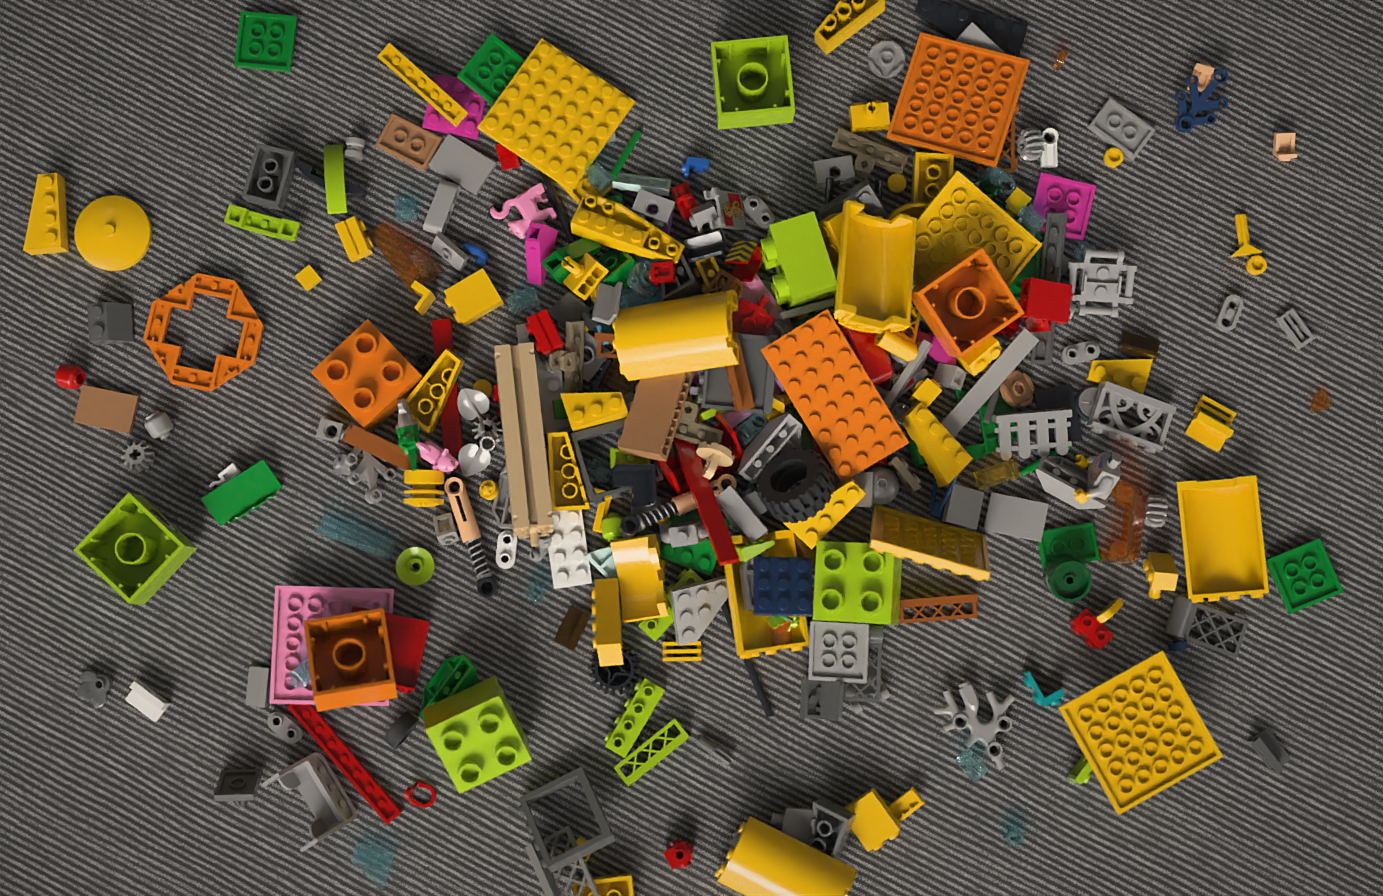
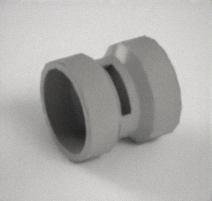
M347 137L346 145L348 147L344 151V157L350 160L362 161V149L365 147V140Z
M898 403L890 410L898 424H902L900 418L909 410V406L904 403Z

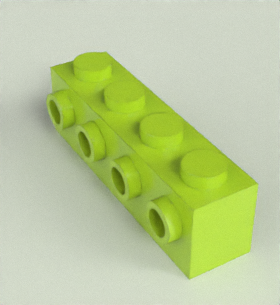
M691 568L688 571L684 569L677 577L679 581L676 585L671 584L665 590L668 597L669 616L639 620L640 624L638 626L655 642L674 622L670 589L704 581Z
M647 678L644 681L639 680L634 689L637 693L634 698L629 697L624 705L627 710L624 715L619 714L614 722L617 725L613 732L610 730L604 739L607 742L605 747L623 758L627 756L665 692V689Z

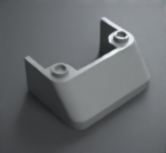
M312 753L276 773L261 784L264 788L278 780L280 785L286 790H292L297 787L316 818V821L309 827V833L313 841L300 848L301 852L325 839L356 818L355 807L325 757L320 753Z

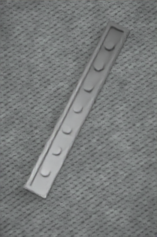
M1023 328L940 422L953 437L957 435L1039 342L1027 329Z

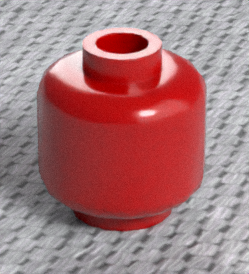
M64 363L56 370L55 379L62 388L78 389L85 382V373L78 365Z

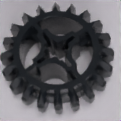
M623 644L622 655L629 660L631 672L619 665L620 670L624 673L615 672L612 676V670H609V667L600 666L598 652H594V655L598 657L597 660L590 659V662L595 663V666H589L588 669L594 670L595 673L589 674V677L596 676L597 679L593 680L592 683H600L597 688L598 690H601L603 686L606 687L604 690L605 694L608 693L609 689H612L611 694L615 695V689H618L621 695L623 694V687L628 692L630 691L629 683L632 686L636 685L632 679L638 680L640 678L638 675H634L635 672H641L640 668H635V665L640 664V661H633L637 654L635 653L630 656L631 648L625 652V644ZM599 666L608 671L607 682L601 678ZM617 675L629 677L623 684L612 685Z

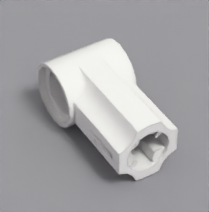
M1047 128L1041 133L1043 135L1044 151H1042L1043 155L1040 157V167L1052 168L1058 166L1057 140L1059 136L1055 129ZM1044 135H1050L1052 142H1047L1044 139Z

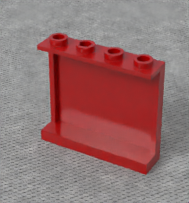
M352 606L351 613L372 609ZM384 612L396 688H399V692L410 694L411 691H415L430 621Z

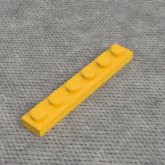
M388 43L377 56L455 127L468 114L465 109L392 44Z

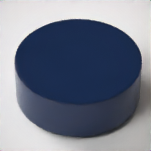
M1187 640L1167 643L1169 651H1180L1188 648Z

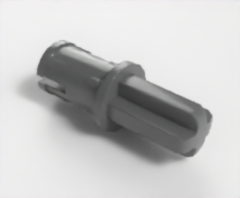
M702 735L696 744L709 753L710 757L714 756L725 765H729L733 760V756L719 747V743L712 742L705 735Z

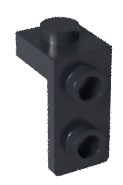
M607 359L606 363L603 362L599 368L600 375L598 379L593 380L590 386L591 393L606 392L601 387L613 366L612 360Z

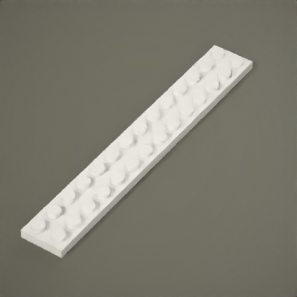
M526 324L516 325L518 343L530 342ZM534 349L543 433L546 434V432L558 431L568 427L569 419L555 420L552 401L562 399L560 393H564L562 371L550 369L549 360H547L546 365L542 364ZM582 509L552 511L554 526L553 532L549 533L552 542L548 551L554 589L593 583L590 562L584 556L588 553Z

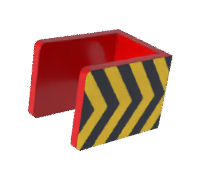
M735 241L725 258V263L736 264L731 275L739 281L752 282L763 263L758 242Z

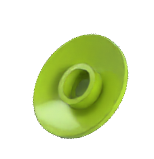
M411 547L404 550L398 556L396 572L404 583L413 586L422 585L433 575L434 560L427 550L420 547ZM415 563H418L420 566L418 570L413 569Z

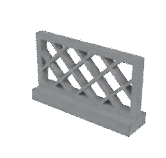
M566 826L543 839L545 845L547 843L553 844L550 853L551 859L554 858L557 846L565 848V852L572 849L570 848L571 844L573 848L578 846L570 826ZM565 833L569 837L567 846L558 844L561 835ZM534 844L525 847L545 896H562L561 893L564 896H576L569 893L572 882L581 884L577 896H582L585 886L591 887L593 896H600L583 857L576 860L574 864H569L573 866L570 878L561 875L563 868L559 869L557 874L552 873L548 868H544L540 861L542 854L540 850H536ZM577 868L584 871L582 882L574 880ZM560 877L569 880L565 892L559 890L558 883Z

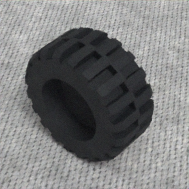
M792 448L788 452L783 451L779 456L773 457L771 462L764 466V471L760 473L757 482V493L761 502L775 519L785 523L804 522L809 517H815L816 513L822 511L825 508V504L830 502V495L834 493L835 478L819 453L812 449ZM804 479L797 488L788 491L793 484Z

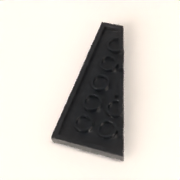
M918 0L914 13L931 26H935L943 31V34L952 37L955 40L973 22L1006 54L1016 57L1020 55L1028 24L942 0Z

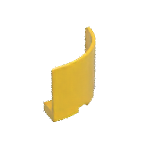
M656 534L611 541L610 546L619 580L623 622L669 616L668 597L663 584L666 580L664 568L660 565L661 553Z

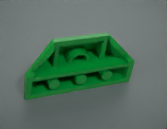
M466 654L446 658L424 688L421 709L419 710V716L423 721L424 708L477 684V667Z

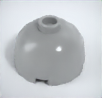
M882 466L873 467L867 471L874 472L873 503L883 505L894 500L900 487L896 474L889 468Z

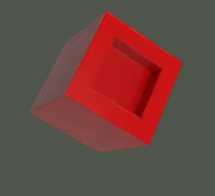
M501 144L495 145L503 171L521 167L518 155Z

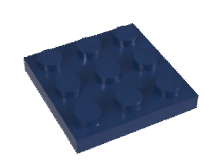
M753 557V615L812 617V558Z

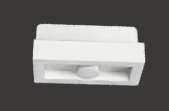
M134 681L129 688L132 690L125 699L154 722L159 720L170 705V702L141 681Z

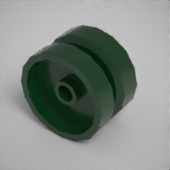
M1060 554L1049 560L1044 567V584L1058 599L1064 602H1074L1082 599L1089 592L1092 584L1091 572L1078 558L1070 554Z

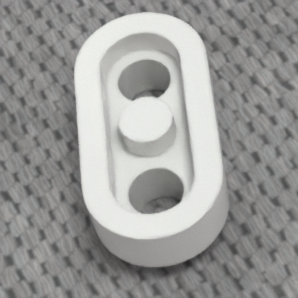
M509 530L501 532L497 542L496 563L503 569L513 567L516 561L518 538L513 536V532ZM507 536L511 538L508 544L504 542V538ZM508 556V562L503 563L502 557Z

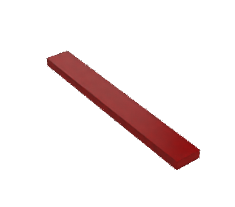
M451 319L431 320L435 362L445 349H450L454 352ZM456 380L440 415L443 450L445 448L448 449L449 454L458 460L459 451L463 447L460 412L457 403L458 387ZM460 464L453 471L461 470Z
M674 438L672 442L719 565L738 562L740 558L710 482L702 476L704 467L696 453L695 444Z
M289 704L287 706L386 825L403 812L312 704Z

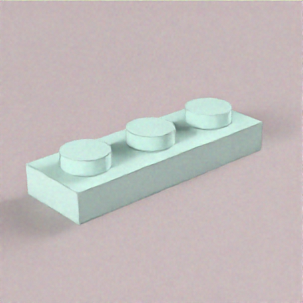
M619 172L616 179H613L612 188L636 192L642 189L658 196H669L671 180Z

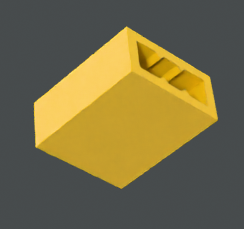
M483 268L444 290L446 297L443 299L449 308L451 306L454 308L455 313L453 315L458 324L462 322L464 326L469 325L504 304Z
M874 787L844 807L856 813L851 829L868 852L872 849L874 851L878 850L884 845L883 841L888 838L892 840L900 834L901 824Z

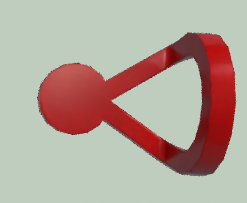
M416 781L412 787H407L404 798L408 799L412 805L427 808L434 804L437 794L431 785L422 781ZM417 787L427 788L431 791L432 799L430 802L422 804L413 799L414 790Z

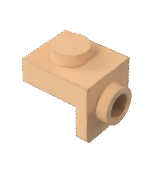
M1196 63L1192 75L1197 76L1199 79L1197 86L1198 93L1200 94L1209 84L1211 74L1215 69L1208 63ZM1193 77L1190 78V84L1193 85L1195 82Z
M1293 131L1274 132L1273 155L1279 158L1280 161H1290L1291 158H1297V153L1294 152L1296 133Z

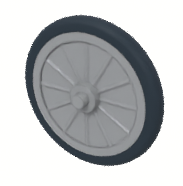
M1089 385L1082 388L1075 397L1076 411L1086 421L1089 420L1098 393V385ZM1107 393L1105 395L1102 407L1109 406ZM1102 411L1099 414V421L1104 422L1108 420V418L1103 417L1110 414V411Z

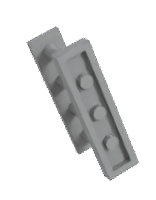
M925 339L923 342L915 341L918 354L914 360L908 362L887 351L890 357L903 364L905 368L901 375L893 373V376L890 378L894 384L891 391H886L878 385L875 386L889 409H892L932 348L933 344Z

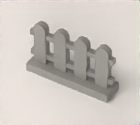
M1056 408L993 414L992 422L997 424V427L994 428V433H998L999 446L995 447V452H999V457L1003 460H1009L1012 456V451H1018L1019 457L1026 459L1030 456L1031 449H1037V454L1041 457L1048 456L1049 448L1054 447L1057 454L1066 455L1068 446H1072V441H1068L1067 427L1071 426V422L1067 421V418L1072 417V409ZM1048 419H1054V423H1048ZM1035 420V424L1029 425V421ZM1010 422H1016V426H1010ZM1048 428H1054L1055 442H1049ZM1029 430H1036V444H1030ZM1012 431H1017V445L1011 446Z

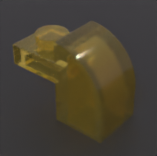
M1014 459L973 473L979 491L1020 477Z

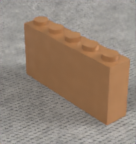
M693 371L639 380L635 388L634 399L630 403L628 417L624 421L622 435L618 439V448L624 454L667 461L694 377Z

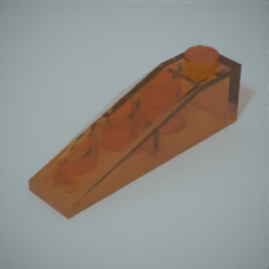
M383 222L368 232L411 294L415 292L411 288L415 280L421 285H425L442 273L429 254Z

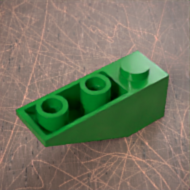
M582 238L555 250L541 264L560 285L570 274V271L561 265L563 260L568 263L564 259L565 257L569 256L578 263L586 252L593 256L602 246L598 242Z

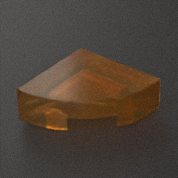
M1325 389L1318 392L1312 398L1310 404L1311 413L1331 408Z

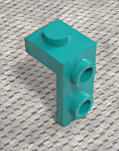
M1028 670L1022 672L1024 675L1022 679L1028 688L1031 687L1034 692L1032 697L1037 705L1040 704L1042 707H1046L1051 704V706H1054L1062 701L1061 698L1065 696L1062 689L1057 688L1043 696Z

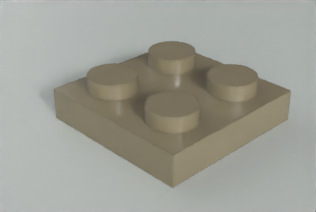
M895 457L887 464L910 494H913L921 487L919 484L921 482L914 473L911 475L907 470V463L902 458L898 459V457Z

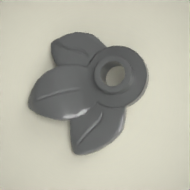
M90 670L80 674L83 684L78 688L77 696L81 700L91 699L94 708H100L107 701V691L112 685V680L108 675L96 674Z

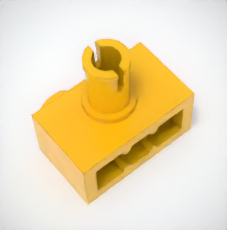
M877 100L873 101L872 104L870 102L867 104L858 102L850 106L851 133L889 129L888 102Z
M587 252L578 263L569 256L564 258L568 263L564 260L561 263L563 268L570 271V274L563 283L583 300L588 298L609 272L608 269Z
M991 336L963 357L957 358V360L965 370L975 376L980 371L984 374L991 366V362L998 358L1003 351L998 340Z
M1148 552L1147 559L1143 561L1146 580L1150 583L1148 596L1153 599H1159L1161 590L1175 591L1178 571L1172 554Z

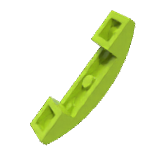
M343 144L324 145V174L328 214L347 213Z
M229 204L224 222L251 232L294 242L301 225L299 222L271 217Z

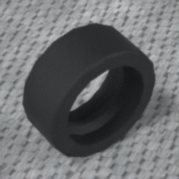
M408 711L404 712L389 729L383 740L393 749H397L411 734L419 720Z

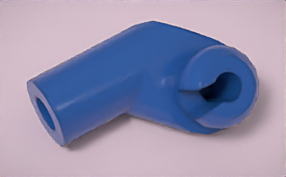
M469 242L464 244L463 250L478 256L476 263L484 266L486 261H488V255L478 245Z

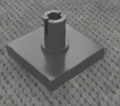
M261 769L222 770L214 793L215 802L235 801L236 807H240V803L241 807H244L248 804V801L255 800L262 776Z

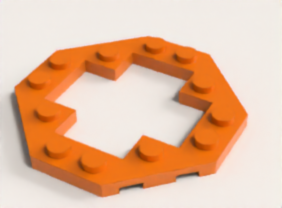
M197 273L190 280L179 284L168 291V294L152 302L143 339L172 384L211 392L257 362L265 326L235 280ZM195 293L229 299L226 318L244 322L236 358L217 354L213 372L179 366L182 347L164 343L172 308L191 311Z

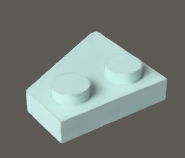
M611 546L584 555L607 579L618 576Z

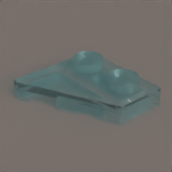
M358 841L351 862L357 868H360L363 874L378 886L379 890L383 891L395 853Z

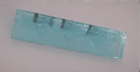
M326 515L323 516L320 527H316L314 531L315 533L386 559H391L397 541Z

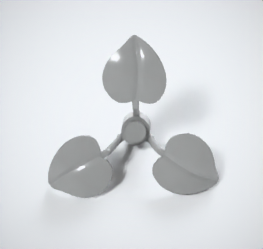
M462 388L458 395V410L467 420H473L478 416L482 433L480 447L475 443H468L459 451L458 460L462 475L471 476L481 472L489 465L491 461L489 451L493 450L496 442L503 438V433L496 437L494 433L485 431L481 414L486 413L489 409L490 402L487 395L480 390Z

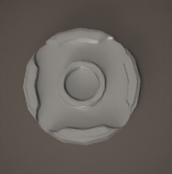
M880 41L870 49L868 66L878 77L892 78L898 75L904 67L905 52L896 42Z

